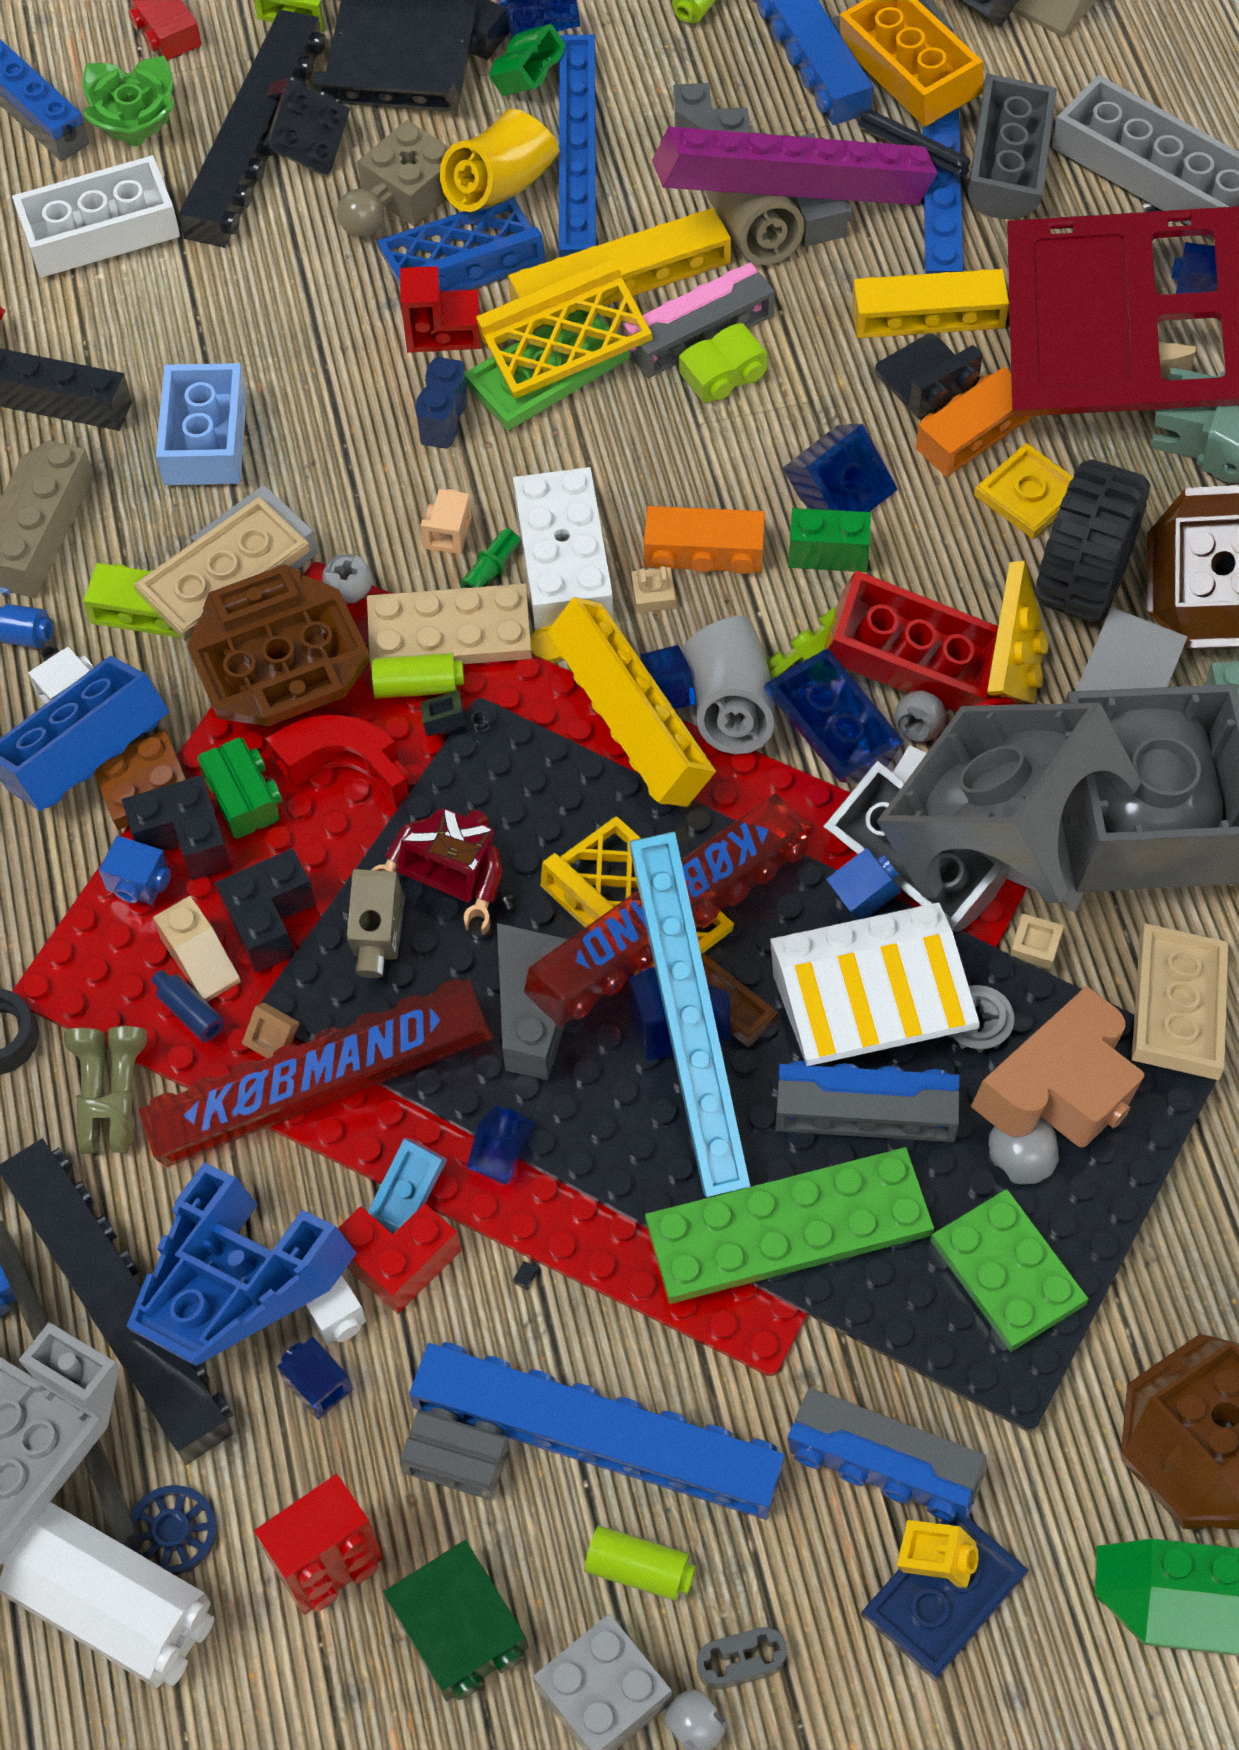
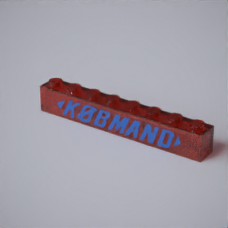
M777 793L681 859L695 929L699 926L701 928L709 926L722 909L729 904L731 906L739 904L752 887L759 882L762 885L766 884L776 875L781 866L788 861L795 863L806 852L808 848L806 841L812 825ZM639 890L529 967L524 993L559 1027L566 1024L572 1018L581 1019L592 1009L597 1000L605 994L608 996L614 995L623 987L627 978L637 971L644 973L654 964Z
M460 979L450 980L441 984L437 988V992L422 998L417 995L404 998L396 1004L394 1009L381 1014L379 1012L366 1013L355 1020V1024L341 1030L338 1028L323 1030L314 1036L313 1041L300 1046L290 1044L280 1047L273 1052V1056L259 1062L255 1060L242 1062L232 1068V1073L219 1078L205 1077L191 1084V1089L176 1095L174 1093L161 1094L150 1100V1105L138 1110L153 1157L164 1167H169L491 1040L494 1037L478 994L469 979L465 981Z

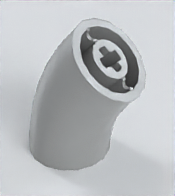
M732 616L721 619L704 627L685 642L681 652L695 687L697 698L696 721L699 733L708 744L719 751L731 754L750 753L763 747L772 736L776 712L772 680L763 648L751 620L745 616Z

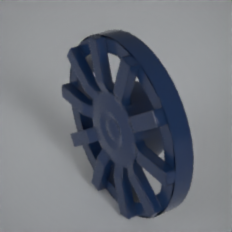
M180 1485L160 1487L145 1495L131 1512L127 1524L128 1546L131 1550L148 1560L162 1548L164 1549L161 1565L158 1566L173 1575L187 1573L198 1566L211 1552L216 1537V1518L208 1501L197 1491ZM169 1495H177L175 1508L167 1509L162 1498ZM185 1496L198 1503L186 1514L182 1512ZM154 1501H156L160 1511L155 1518L143 1512ZM202 1510L205 1511L208 1522L190 1524L189 1521ZM139 1519L151 1525L150 1532L136 1534ZM208 1531L204 1544L192 1538L191 1533ZM154 1539L156 1542L144 1554H141L137 1542ZM186 1544L199 1550L191 1559H188L183 1548ZM177 1550L182 1563L169 1566L172 1551Z

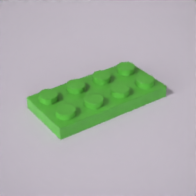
M584 310L575 311L568 315L567 320L584 325L589 312ZM596 315L591 327L609 332L610 327ZM545 325L533 332L532 335L549 340L555 327ZM562 329L557 342L574 347L579 333ZM587 336L581 349L591 352L596 351L602 347L605 340ZM520 341L503 351L515 354ZM528 344L522 357L540 361L545 348ZM630 350L516 399L513 398L492 356L465 372L466 386L503 427L509 431L630 359ZM552 351L547 364L557 367L567 363L570 355ZM518 365L513 375L516 384L532 378L535 370Z

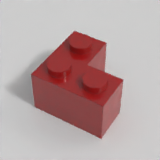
M438 266L400 268V304L407 353L482 349L481 335L476 316L481 315L478 290L441 291Z
M425 1203L394 1234L390 1233L361 1206L338 1227V1230L357 1253L347 1266V1269L397 1314L461 1252L457 1231Z

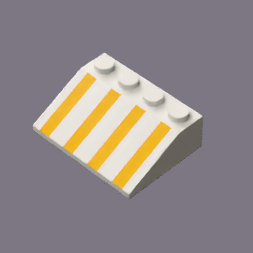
M940 903L770 939L773 977L806 1066L979 1028L978 1016L953 932Z

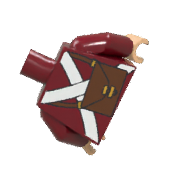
M439 809L429 818L405 824L398 832L385 855V858L388 859L385 865H377L372 870L392 872L397 870L400 874L468 903L472 898H476L475 905L470 906L464 913L466 930L468 931L471 919L479 916L485 919L482 923L481 934L484 935L489 931L491 922L487 908L489 903H494L502 877V863L500 851L493 845L495 832L489 827L487 816L478 810H471L466 816H463L448 809Z

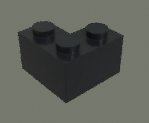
M203 775L121 799L134 841L163 851L180 846L191 880L231 869Z
M293 848L214 882L221 905L255 973L294 956L289 935L282 920L315 906L316 903L310 880Z

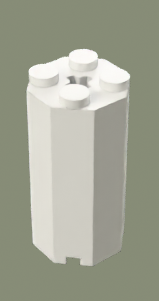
M49 1502L2 1563L4 1565L0 1577V1594L156 1689L163 1682L170 1686H174L178 1682L188 1663V1660L185 1659L186 1655L195 1641L201 1643L206 1638L215 1620L214 1616L207 1613L211 1602L204 1592Z

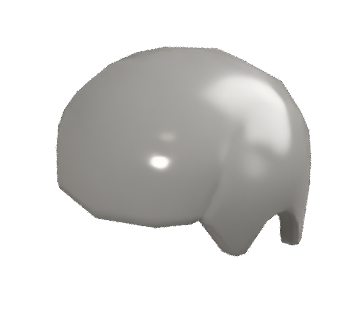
M1042 1117L1039 1118L1034 1130L1027 1136H1010L999 1130L996 1126L989 1133L988 1146L991 1159L995 1166L1000 1167L1007 1173L1013 1183H1038L1049 1177L1059 1162L1056 1133L1052 1126Z

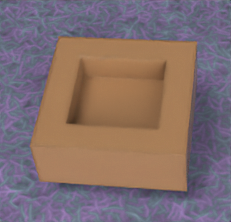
M264 1002L255 1006L242 1044L278 1064L286 1060L300 1022Z

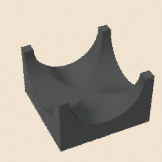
M1100 703L961 706L877 822L922 897L936 898L944 887L939 872L942 851L961 848L982 852L1001 860L1031 882L1046 903H1061L1069 890L1060 868L1058 832L1062 811L1071 791L1082 778L1090 773L1109 781L1120 794H1135L1142 781Z

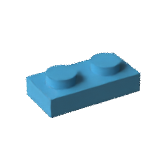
M405 1138L368 1213L390 1233L394 1234L426 1203L447 1159L418 1142Z

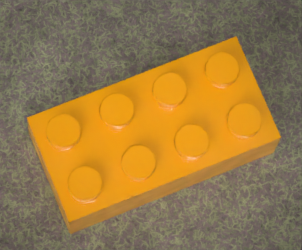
M863 0L839 14L841 37L857 62L924 127L983 93V61L918 0Z

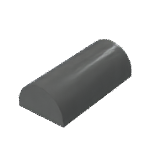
M986 74L968 186V196L971 203L982 213L995 218L1014 219L1031 213L1039 205L1043 196L1057 88Z
M877 761L824 827L857 854L866 848L877 859L884 854L899 873L893 879L899 888L922 906L940 903L951 930L954 932L963 930L995 898L1007 878L1009 865L997 858L975 850L958 848L942 851L939 872L944 887L936 898L922 897L877 822L905 782Z

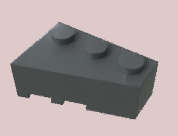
M497 923L502 1047L505 1070L548 1080L583 965L576 962L579 949L582 953L581 942Z

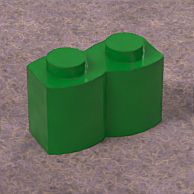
M552 24L519 32L510 40L506 54L501 55L494 61L490 69L489 78L502 96L537 88L545 80L548 67L557 63L561 58L565 43Z

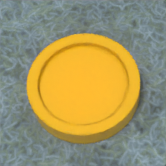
M551 626L541 627L530 637L531 654L551 663L561 661L562 658L555 650V644L547 634Z

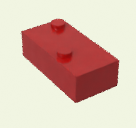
M856 570L842 590L820 659L906 693L926 691L939 698L945 708L958 712L961 706H976L987 698L998 626Z

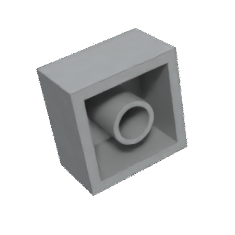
M610 1613L533 1676L536 1691L583 1750H617L672 1702V1690Z

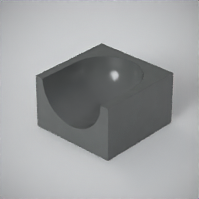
M1236 684L1068 691L1064 703L1101 704L1142 781L1135 794H1120L1109 781L1090 773L1076 784L1068 796L1061 819L1076 892L1239 884V696Z

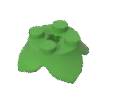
M164 55L144 59L137 63L131 73H125L117 65L110 63H86L82 85L84 95L90 107H86L83 111L87 122L101 128L108 136L124 140L129 146H138L145 141V138L159 131L169 120V114L174 108V101L171 99L173 75Z

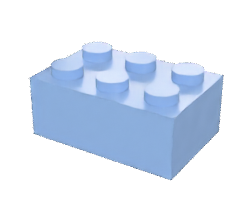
M241 363L164 365L156 459L164 485L241 483L247 390Z

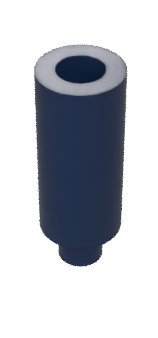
M159 970L153 975L151 982L158 988L156 997L201 1042L211 1041L222 1031L225 1020L180 975L170 976L164 970Z

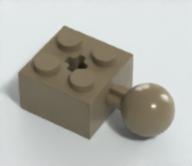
M409 120L404 121L357 161L361 189L347 192L338 204L337 217L342 228L349 234L358 237L373 234L383 222V207L415 227L447 199L440 182V165L445 152L450 147Z

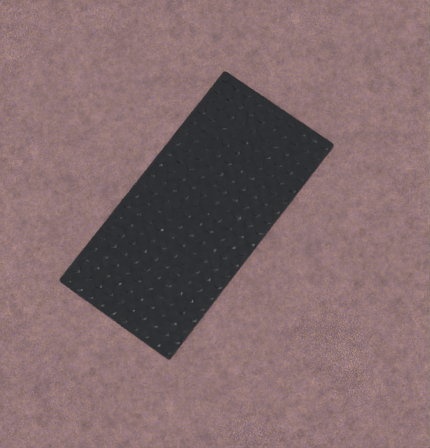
M484 698L474 700L465 713L467 725L458 727L450 734L408 793L409 795L406 796L355 869L372 870L377 865H385L388 860L385 858V855L398 832L405 824L429 818L439 809H448L463 816H466L471 810L481 811L487 816L489 827L495 832L493 845L499 849L502 863V877L494 903H489L487 908L491 922L489 931L484 935L481 934L482 923L485 919L479 916L471 919L468 931L466 930L464 913L470 906L475 905L476 898H472L468 903L397 872L405 896L397 959H384L383 975L380 978L359 976L356 974L358 957L353 955L347 941L352 884L351 874L260 1004L265 1002L300 1022L294 1040L310 1049L323 1054L325 1046L335 1042L333 1061L337 1063L340 1061L345 1038L356 1034L360 1069L354 1071L353 1062L346 1064V1068L647 1228L645 1222V1214L714 1197H706L703 1194L661 993L658 996L653 993L615 956L606 963L597 965L583 943V937L589 931L545 891L540 884L542 862L554 853L561 857L615 816L622 820L641 839L675 832L682 867L695 857L698 858L710 886L701 894L734 923L733 931L704 953L778 1012V1021L749 1047L715 1021L750 1187L906 1147L934 1227L933 1233L1007 1189L1085 1293L1088 1301L1086 1306L1010 1352L932 1244V1236L750 1284L1026 1432L1036 1430L1217 1080L1132 1061L1134 1014L1110 1003L1119 1010L1125 1019V1029L1114 1050L1144 1073V1078L1128 1105L1131 1107L1128 1114L1117 1127L1112 1128L1110 1125H1107L1085 1147L1077 1146L1052 1126L1057 1137L1059 1162L1053 1173L1035 1184L1013 1183L1004 1170L994 1165L989 1153V1133L994 1125L974 1110L971 1105L982 1081L1082 989L1017 957L1011 956L1009 953L966 932H954L952 930L968 986L980 985L993 988L1004 995L1013 1008L1014 1026L1011 1035L1001 1043L998 1049L992 1047L983 1050L981 1053L969 1047L961 1049L959 1042L953 1037L946 1035L815 1064L814 1066L834 1067L838 1064H852L859 1069L871 1070L893 1066L901 1068L904 1072L923 1073L929 1069H940L948 1074L959 1075V1125L955 1142L776 1131L779 1065L789 1064L794 1061H804L773 977L770 939L858 920L826 880L837 870L768 836L765 837L762 845L758 831L750 827L748 829L757 854L751 857L750 851L747 849L745 863L739 866L742 848L727 835L733 832L743 841L744 834L740 826L742 825L741 823L692 800L688 807L660 804L651 797L648 792L649 787L639 773ZM476 711H484L489 716L490 726L484 732H476L472 729L470 719L471 715ZM479 718L474 721V723L478 725L484 724L486 722V720L483 718ZM614 833L603 841L602 850L627 852V843ZM723 839L728 843L726 850L733 864V872L723 879H718V882L715 883L712 882L713 874L705 857V851L713 843L721 844ZM718 849L712 852V859L715 864L717 863L720 851ZM579 859L570 865L580 874L596 875V860ZM723 860L720 873H724L727 870L725 860ZM602 861L601 875L626 876L627 862ZM632 863V874H631V877H636L635 871H634V866H633V863ZM694 866L688 868L687 871L690 877L695 878L697 872ZM699 880L694 883V887L697 890L702 888ZM601 886L600 894L608 901L625 902L626 887ZM631 888V902L641 903L638 888ZM513 894L515 896V899L512 900L514 908L506 910L504 903L499 904L498 900ZM893 898L869 917L914 907ZM630 913V919L636 928L647 929L637 913ZM693 917L696 932L709 933L717 927L708 918ZM497 923L581 942L582 954L590 969L585 966L582 967L548 1080L505 1070L502 1047ZM595 937L591 938V944L598 956H606L607 954L600 942ZM976 1006L975 1010L979 1020V1028L977 1030L981 1032L984 1023L990 1020L983 1019L981 1012H979V1006ZM430 1008L440 1019L432 1032L430 1027ZM414 1010H421L423 1012L424 1041L421 1045L401 1053L400 1016ZM414 1017L408 1019V1042H413L417 1038L416 1019ZM393 1019V1056L384 1059L377 1043H375L374 1064L366 1066L369 1028L377 1025L382 1037L385 1039L386 1022ZM351 1049L349 1050L348 1057L352 1056Z

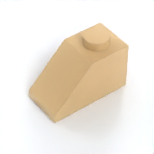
M191 896L153 917L161 941L194 990L206 1002L241 982L213 928Z

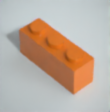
M1002 367L992 375H985L978 381L975 387L964 394L956 395L946 407L935 414H928L918 425L916 450L946 477L1031 419L1032 416L1012 417L1011 372L1007 368Z
M647 506L644 536V567L659 569L665 566L666 568L671 567V569H690L699 572L713 570L734 571L740 574L750 572L762 573L765 511Z

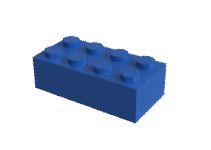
M110 655L0 738V781L6 790L36 810L42 811L44 808L57 804L62 799L63 794L75 784L84 782L92 777L95 769L109 758L122 754L127 749L128 744L140 734L153 730L159 724L160 719L169 713V710L145 673Z

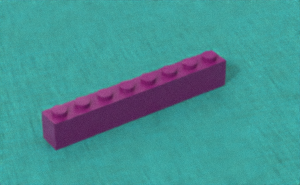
M669 126L652 159L663 188L919 205L938 174L926 147Z

